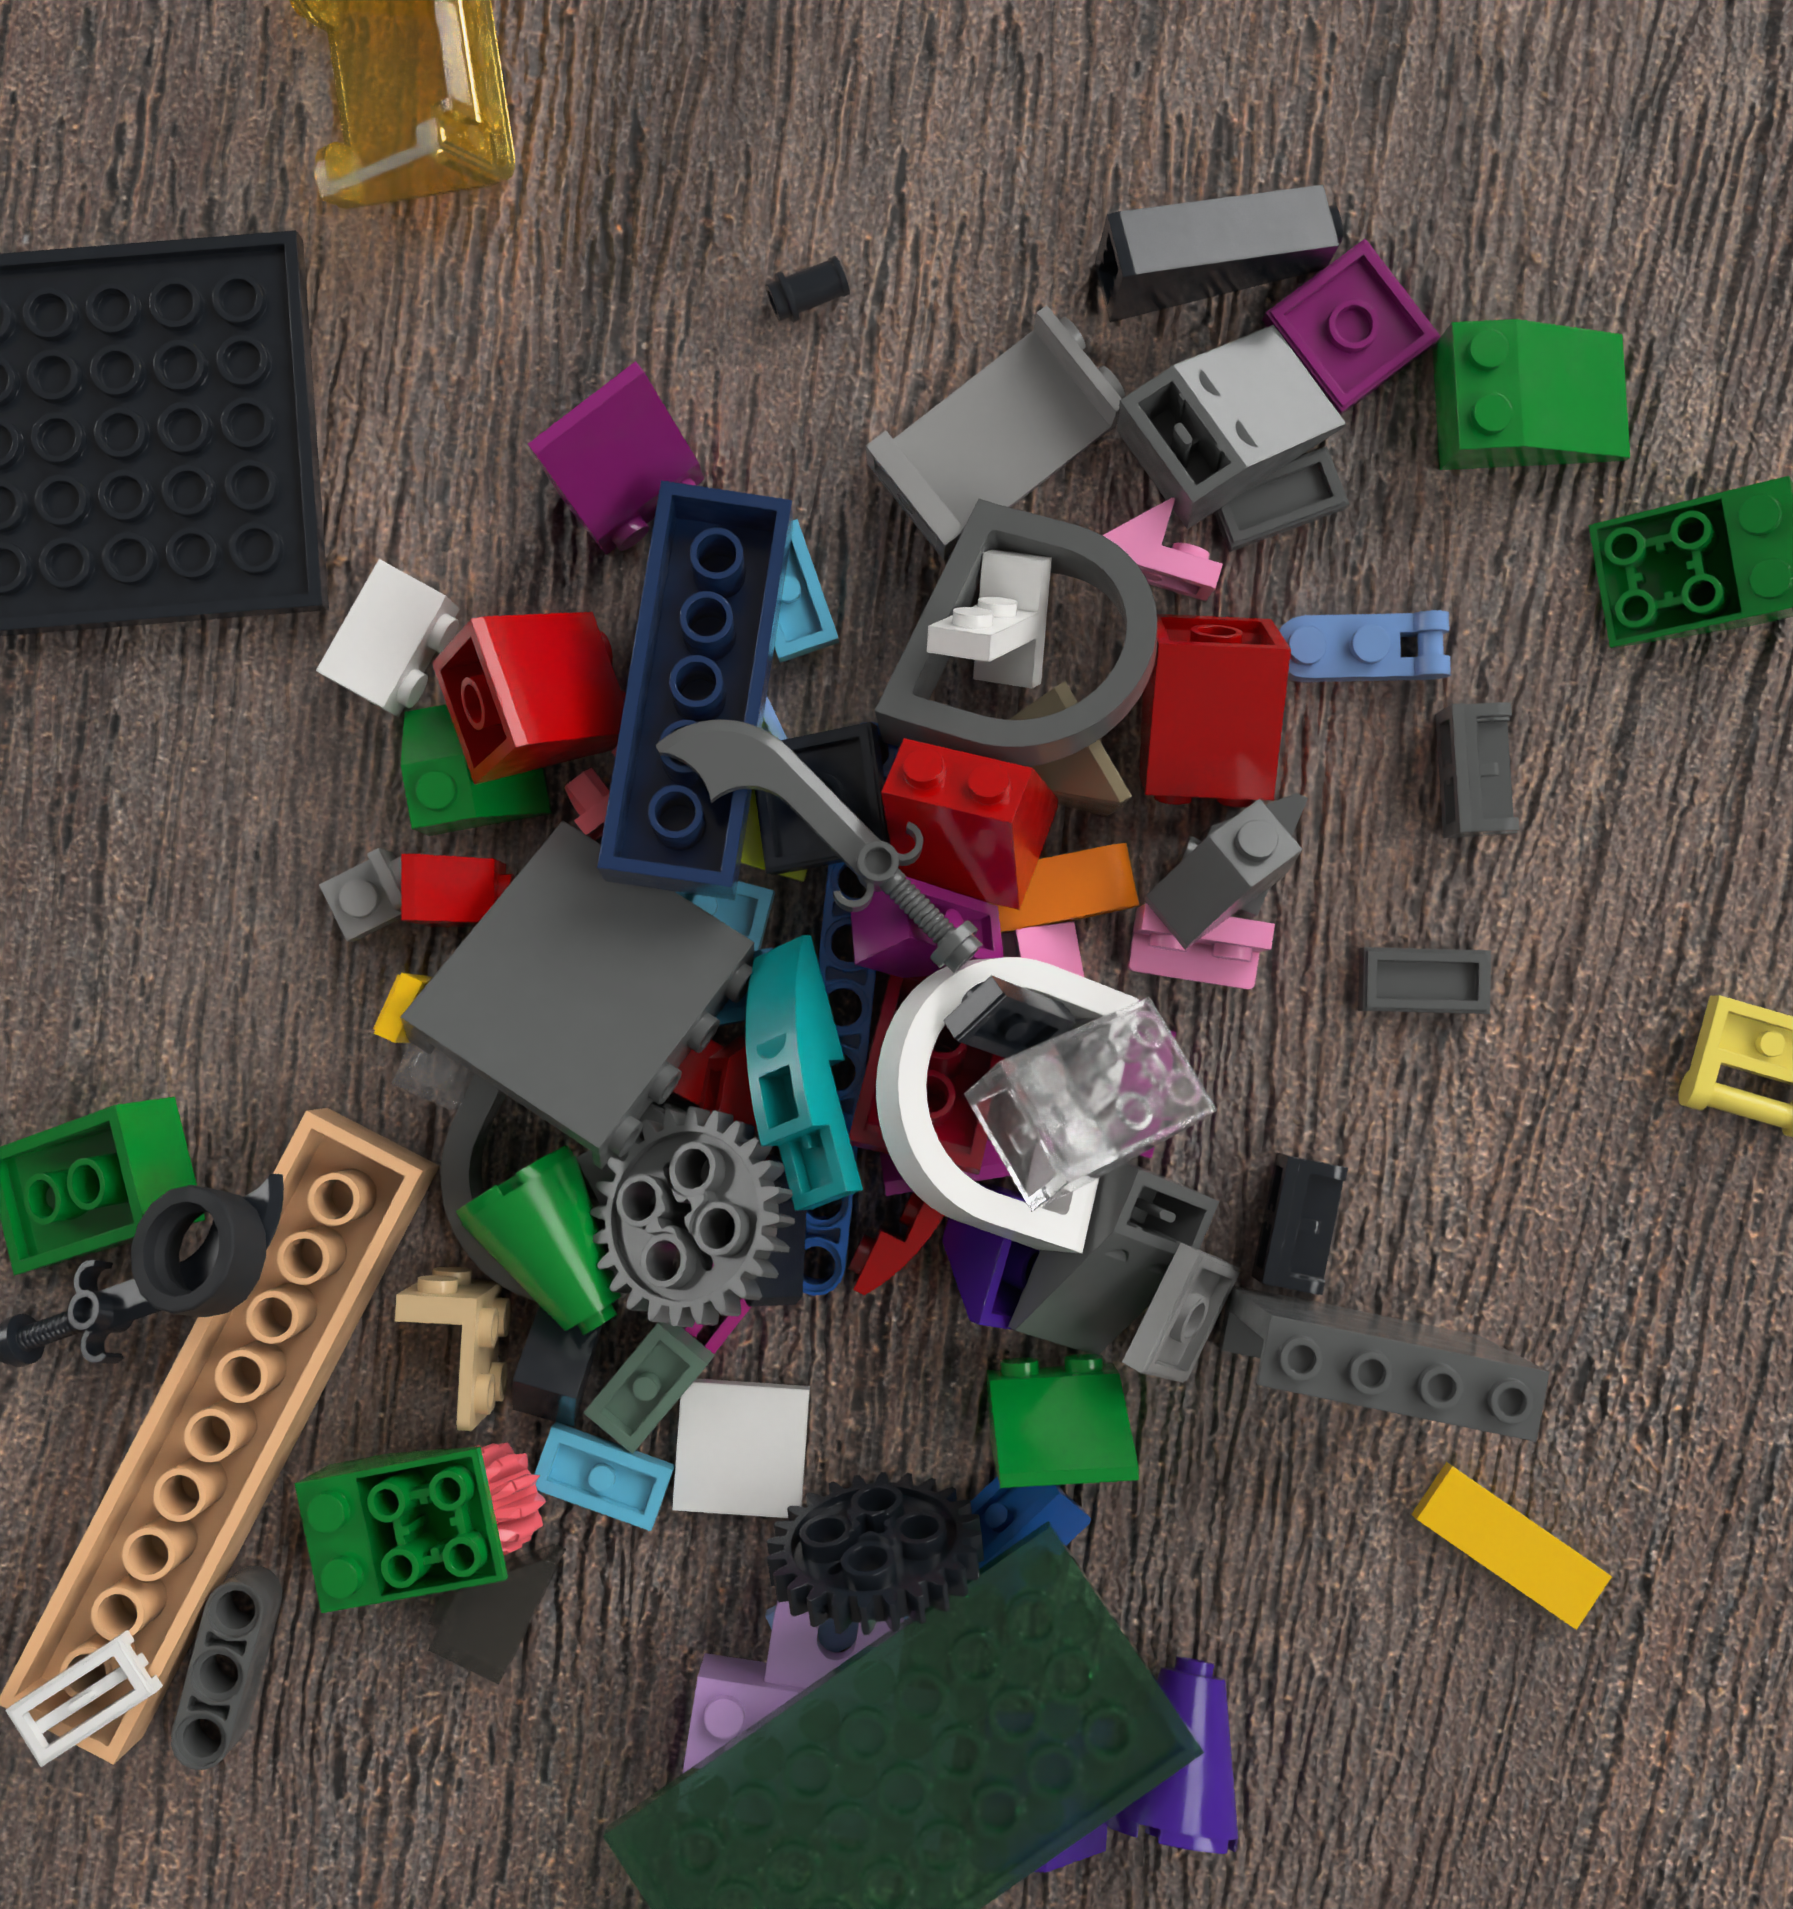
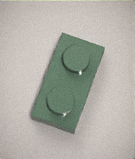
M671 1321L669 1323L658 1322L583 1413L633 1454L706 1368L714 1354L682 1327L672 1326Z

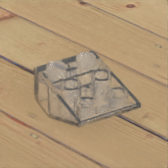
M1146 997L999 1061L964 1094L1031 1212L1089 1184L1217 1111V1108L1150 997Z

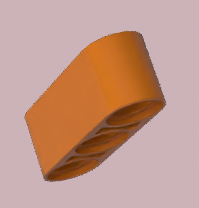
M1127 843L1112 844L1038 859L1020 910L993 904L998 906L1001 934L1013 932L1016 929L1058 924L1140 906Z

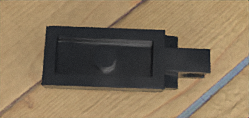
M992 975L985 982H981L967 991L962 998L961 1004L943 1020L958 1042L1028 1066L1043 1053L1069 1062L1087 1046L1085 1041L1081 1040L1073 1030L1072 1026L1076 1024L1074 1021L1075 1017L1070 1014L1071 1011L1063 1003Z

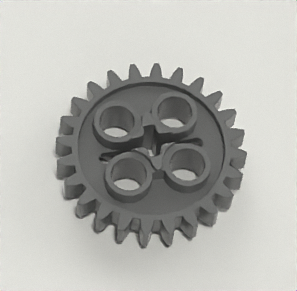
M689 1107L687 1114L670 1109L666 1110L664 1124L647 1119L642 1122L645 1140L637 1138L632 1147L627 1151L629 1156L625 1160L613 1157L608 1160L607 1164L616 1174L613 1182L602 1181L596 1183L595 1187L601 1193L608 1196L607 1205L591 1209L590 1215L605 1220V1229L593 1235V1243L608 1245L609 1252L602 1257L597 1266L603 1270L618 1271L609 1289L612 1292L630 1293L626 1307L630 1310L648 1311L649 1321L663 1323L671 1321L672 1326L693 1327L695 1322L698 1325L713 1326L718 1324L719 1313L725 1316H739L741 1314L739 1297L748 1300H760L762 1298L760 1288L755 1280L758 1276L775 1279L778 1277L779 1273L768 1258L771 1252L789 1253L790 1247L776 1237L777 1229L795 1224V1218L780 1214L778 1204L787 1201L793 1194L790 1189L775 1187L774 1181L785 1171L783 1163L771 1160L764 1161L773 1146L761 1147L760 1139L753 1138L755 1126L737 1120L734 1122V1115L713 1110L711 1114L709 1110L697 1107ZM709 1159V1175L702 1184V1167L705 1161ZM655 1192L657 1198L656 1206L650 1215V1199ZM733 1217L735 1232L731 1242L727 1243L725 1236L726 1226ZM679 1250L681 1257L680 1267L677 1273L674 1274L673 1259Z

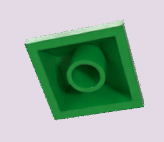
M447 705L405 711L401 771L411 829L427 836L552 814L544 767L474 784Z

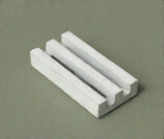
M129 1630L115 1637L5 1710L40 1767L92 1735L163 1687L157 1675L151 1678L144 1668L149 1664L144 1654L141 1652L136 1655L130 1644L135 1640ZM111 1657H115L120 1667L37 1721L33 1720L28 1711ZM128 1678L134 1688L132 1691L48 1744L42 1733Z

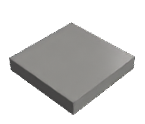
M1181 1242L1122 1363L1142 1374L1182 1383L1187 1381L1239 1276L1240 1268Z

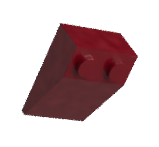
M890 975L849 1134L851 1146L889 1154L883 1139L876 1103V1078L880 1051L889 1025L900 1005L911 991L929 976L901 978ZM945 1024L934 1044L928 1065L926 1089L929 1114L937 1137L954 1164L963 1172L979 1175L1005 1058L958 1042Z

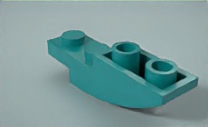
M802 935L754 958L746 1005L748 1079L761 1147L779 1146L789 1189L792 1190L793 1194L792 1200L795 1211L814 1209L863 1190L830 1066L845 1059L811 935Z

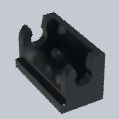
M1276 1153L1251 1275L1253 1278L1266 1285L1323 1295L1325 1286L1324 1276L1343 1182L1346 1181L1348 1167Z

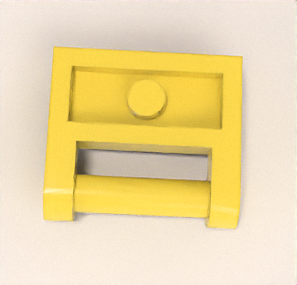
M1721 995L1710 996L1690 1069L1682 1079L1679 1088V1103L1682 1106L1699 1111L1704 1110L1708 1106L1781 1127L1784 1135L1793 1138V1100L1790 1103H1785L1716 1082L1720 1065L1793 1085V1016Z

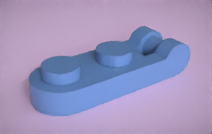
M1430 610L1396 614L1304 615L1292 618L1278 629L1291 648L1288 680L1291 681L1434 680L1451 676L1450 656L1444 655L1443 634L1449 633V612ZM1400 637H1417V657H1401Z

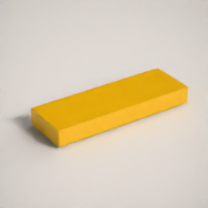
M1448 1462L1445 1463L1411 1514L1419 1522L1576 1630L1612 1578L1610 1574Z

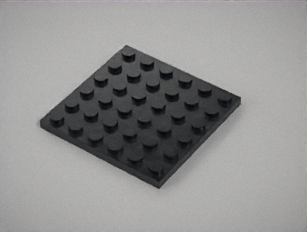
M296 230L0 253V636L329 610L304 244L299 233Z

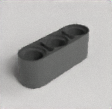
M250 1565L239 1569L210 1594L205 1604L171 1733V1747L174 1756L182 1765L190 1769L205 1770L217 1765L244 1737L249 1727L282 1602V1587L279 1579L267 1568ZM234 1590L243 1591L253 1599L255 1615L245 1614L235 1606L233 1600ZM217 1654L226 1655L236 1663L238 1677L225 1675L219 1669ZM200 1719L213 1721L220 1729L221 1740H214L208 1737L202 1731Z

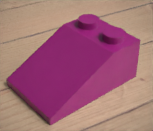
M636 361L528 443V446L562 500L605 555L616 547L620 551L629 549L648 533L649 526L647 523L655 518L661 480L696 486L705 480L698 460L645 372Z

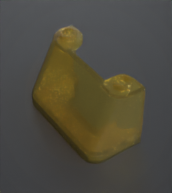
M289 0L299 16L326 31L328 36L344 144L332 142L317 151L314 177L321 200L340 208L354 209L488 188L513 176L515 155L491 0Z

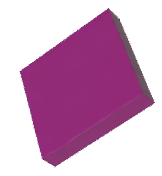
M1366 238L1268 310L1262 319L1267 327L1272 325L1276 327L1340 416L1432 348L1441 337Z

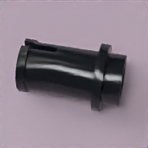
M836 256L829 258L828 261L808 267L786 277L781 271L775 273V281L765 285L770 304L778 321L790 318L793 323L799 321V313L838 297L850 295L846 275Z

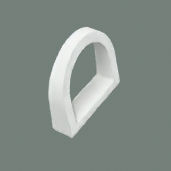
M1021 957L969 960L955 973L948 967H944L924 979L902 1002L889 1025L880 1051L876 1078V1103L883 1139L891 1159L907 1185L931 1208L961 1223L1037 1250L1082 1253L1139 999L1054 965ZM991 975L1063 1003L1071 1011L1070 1014L1075 1017L1074 1021L1076 1024L1072 1026L1073 1030L1087 1045L1069 1062L1060 1060L1027 1203L986 1189L964 1174L954 1164L941 1145L934 1130L927 1103L926 1083L928 1065L934 1044L945 1026L943 1020L961 1004L962 998L967 991L975 985L985 982Z

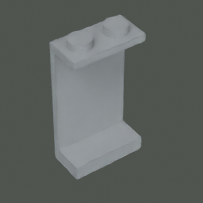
M1047 305L1037 312L1033 331L893 439L885 430L866 445V462L943 560L952 554L978 499L1009 508L1013 507L1117 425L1119 402L1125 397L1121 383L1107 367L1101 366L1098 369L1083 351L1086 348V344L1077 327L1067 317L1058 319Z

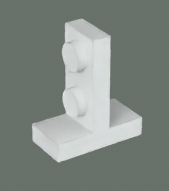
M994 549L983 552L978 605L953 609L952 616L929 625L927 652L975 660L973 679L1031 689L1040 685L1052 557Z

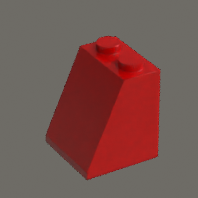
M593 612L501 615L472 618L432 662L474 784L611 751L617 746L626 693L620 690L612 667L613 653L610 641L606 634L599 630Z
M1157 614V653L1151 676L1142 696L1139 776L1145 795H1154L1156 801L1172 805L1188 804L1192 801V797L1217 798L1220 804L1241 808L1249 807L1259 799L1274 801L1291 648L1272 619Z
M904 738L881 791L890 844L896 852L906 854L915 847L913 838L906 834L908 821L920 829L923 836V846L919 858L914 863L907 866H898V868L906 877L981 901L1020 910L1058 808L1057 796L1031 767Z

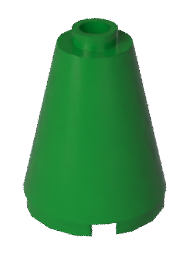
M565 1145L518 1171L517 1175L499 1186L495 1185L457 1210L456 1214L462 1222L461 1225L564 1331L577 1325L581 1333L585 1335L617 1315L611 1303L622 1295L609 1289L615 1278L614 1271L599 1269L597 1266L598 1262L608 1252L605 1245L593 1243V1235L599 1232L600 1228L597 1218L590 1215L593 1206L577 1157L573 1155L569 1146Z

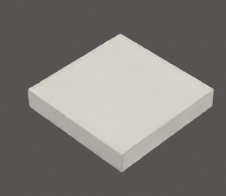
M696 1378L680 1397L672 1510L788 1518L787 1508L789 1506L802 1507L810 1386Z

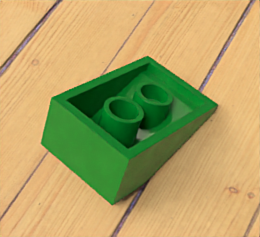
M1521 319L1452 322L1432 347L1440 470L1627 461L1630 458L1622 334Z
M175 1097L116 1104L0 1147V1220L14 1276L130 1244L133 1242L139 1221L151 1203L171 1189L188 1185L197 1186ZM202 1214L194 1220L192 1225L205 1221V1215Z
M1070 1355L1064 1357V1366L1039 1367V1362L1036 1358H1010L1000 1361V1370H986L990 1442L1000 1488L1139 1480V1466L1120 1373L1113 1363L1103 1364L1102 1355Z

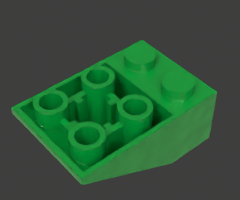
M1790 476L1588 525L1611 649L1749 627L1793 617V482Z
M481 1446L387 1453L334 1463L294 1483L321 1613L501 1582L508 1578Z

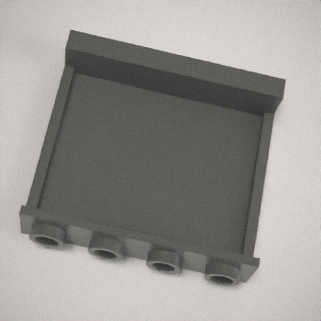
M562 821L400 1018L409 1042L429 1055L435 1048L439 1049L591 1150L593 1164L602 1169L614 1153L622 1157L632 1147L643 1127V1123L639 1119L653 1101L662 1104L673 1092L682 1075V1071L678 1067L689 1052L694 1050L700 1053L709 1044L720 1024V1020L716 1016L730 999L738 1003L745 996L752 974L755 942L675 891L605 881L597 868L601 844L565 821Z
M1234 1285L1227 1298L1218 1344L1222 1351L1261 1358L1256 1384L1259 1386L1537 1442L1550 1372L1480 1335Z

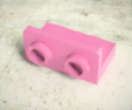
M1145 903L1136 908L1128 968L1132 972L1240 989H1252L1255 985L1259 954L1272 948L1275 924L1229 917L1185 950L1150 906Z

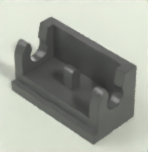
M1511 703L1451 704L1435 714L1443 838L1512 835L1520 830L1519 817H1514L1507 724V721L1510 720L1509 716H1512Z

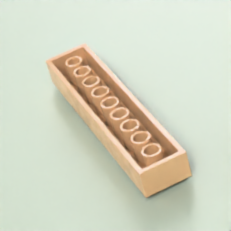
M329 1108L307 1110L304 1113L273 1173L283 1174V1206L275 1235L266 1250V1258L259 1281L247 1299L230 1312L211 1317L197 1318L0 1695V1706L6 1709L18 1700L126 1630H129L135 1640L130 1644L136 1655L141 1652L144 1654L149 1662L144 1668L151 1678L157 1675L163 1687L76 1745L114 1765L143 1738L199 1630L204 1607L210 1594L224 1582L428 1190L439 1165ZM114 1656L28 1712L33 1720L37 1721L120 1667ZM127 1678L48 1731L61 1737L134 1689Z

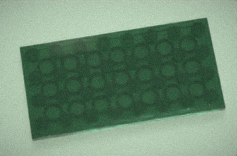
M1047 1521L979 1568V1579L967 1580L968 1595L966 1597L948 1594L949 1611L944 1612L929 1606L925 1609L926 1623L923 1624L908 1617L900 1623L899 1631H888L609 1824L605 1829L603 1838L651 1909H981L1201 1756L1204 1751L1051 1523Z

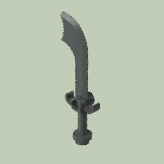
M708 720L680 728L656 744L660 756L677 759L697 773L709 792L711 804L729 792L742 789L762 790L783 800L858 876L860 883L866 888L865 895L861 899L854 901L846 899L840 890L833 892L834 900L841 909L848 912L862 911L871 903L874 892L883 891L885 894L890 895V899L894 900L895 904L899 905V908L904 910L905 914H909L910 919H914V923L918 924V927L923 929V932L928 934L929 938H933L934 943H937L938 948L932 953L930 959L939 968L946 965L953 973L959 970L982 947L983 944L974 936L978 929L969 920L965 921L958 928L954 927L953 923H949V919L944 918V914L939 913V909L935 908V905L930 903V900L925 898V895L919 889H916V886L911 884V881L906 879L905 874L898 868V866L910 865L919 858L923 846V836L920 829L908 821L906 834L913 838L915 847L909 853H897L892 845L881 841L786 744L773 734L760 727L740 721Z

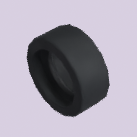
M194 1185L171 1189L151 1203L137 1225L131 1246V1270L139 1293L155 1309L172 1314L211 1317L228 1313L247 1299L260 1279L266 1258V1233L257 1210L241 1195ZM208 1212L212 1215L218 1229L219 1251L214 1268L205 1282L194 1291H190L186 1287L180 1272L179 1252L184 1235L194 1220Z

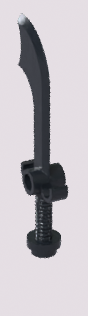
M271 1173L260 1187L250 1194L243 1196L257 1210L266 1233V1250L275 1235L282 1212L284 1198L283 1174ZM214 1220L206 1239L199 1249L190 1257L180 1262L181 1275L186 1287L190 1291H194L201 1286L214 1268L219 1251L218 1229ZM87 1260L78 1267L75 1273L74 1288L77 1294L71 1299L66 1312L40 1321H36L27 1314H17L6 1318L0 1323V1362L15 1367L30 1365L42 1357L45 1345L84 1332L81 1339L83 1357L92 1363L116 1364L122 1361L124 1357L121 1353L105 1352L104 1344L107 1336L110 1333H122L132 1325L134 1320L162 1310L155 1309L139 1293L134 1279L99 1291L97 1286L98 1277L103 1270L112 1269L113 1262Z

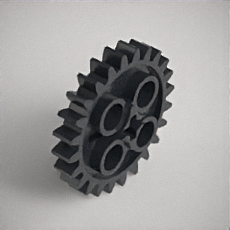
M881 1472L876 1478L875 1483L866 1484L860 1475H855L852 1480V1487L846 1489L835 1482H830L829 1495L823 1497L812 1492L806 1494L808 1508L789 1506L787 1508L789 1521H776L774 1523L775 1537L767 1539L769 1553L767 1563L771 1586H775L778 1602L789 1601L790 1614L793 1617L809 1612L810 1626L812 1627L823 1624L829 1618L834 1619L835 1633L839 1634L845 1631L852 1622L861 1623V1630L864 1635H870L876 1622L882 1621L886 1622L892 1632H897L900 1628V1618L908 1615L920 1624L926 1623V1608L930 1606L947 1612L950 1610L948 1594L963 1597L968 1595L967 1580L979 1579V1562L984 1561L979 1514H972L971 1501L969 1499L957 1501L956 1488L954 1487L937 1492L936 1479L934 1478L924 1481L919 1486L913 1485L912 1473H906L897 1483L889 1482L886 1472Z

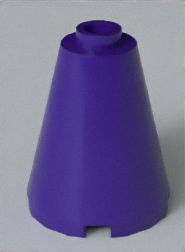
M1176 1656L1174 1668L1161 1667L1107 1809L1105 1824L1111 1829L1137 1838L1139 1825H1144V1832L1159 1838V1844L1217 1854H1227L1228 1849L1233 1852L1237 1851L1238 1826L1226 1680L1213 1676L1214 1663Z

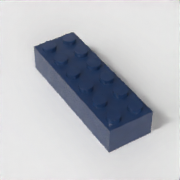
M661 480L597 866L602 877L607 882L735 900L752 789L729 792L711 804L709 792L697 773L677 759L660 756L656 744L680 728L708 720H735L762 728L793 529L792 500Z

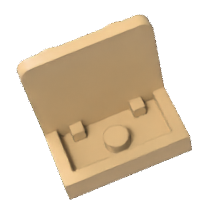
M437 1267L433 1268L432 1275L418 1277L417 1283L396 1294L395 1321L462 1325L456 1425L459 1431H472L487 1415L491 1414L495 1401L502 1402L505 1397L506 1362H498L499 1337H507L509 1332L511 1301L510 1298H501L502 1286L494 1280L471 1279L472 1270L469 1268Z

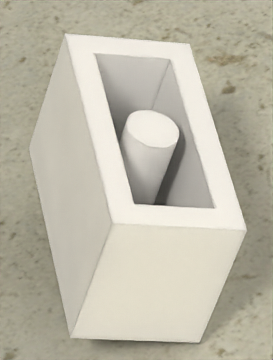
M379 559L316 671L399 718L405 706L407 708L413 707L421 697L428 681V676L424 672L435 652L441 653L454 638L459 625V621L455 617L460 609L446 595Z

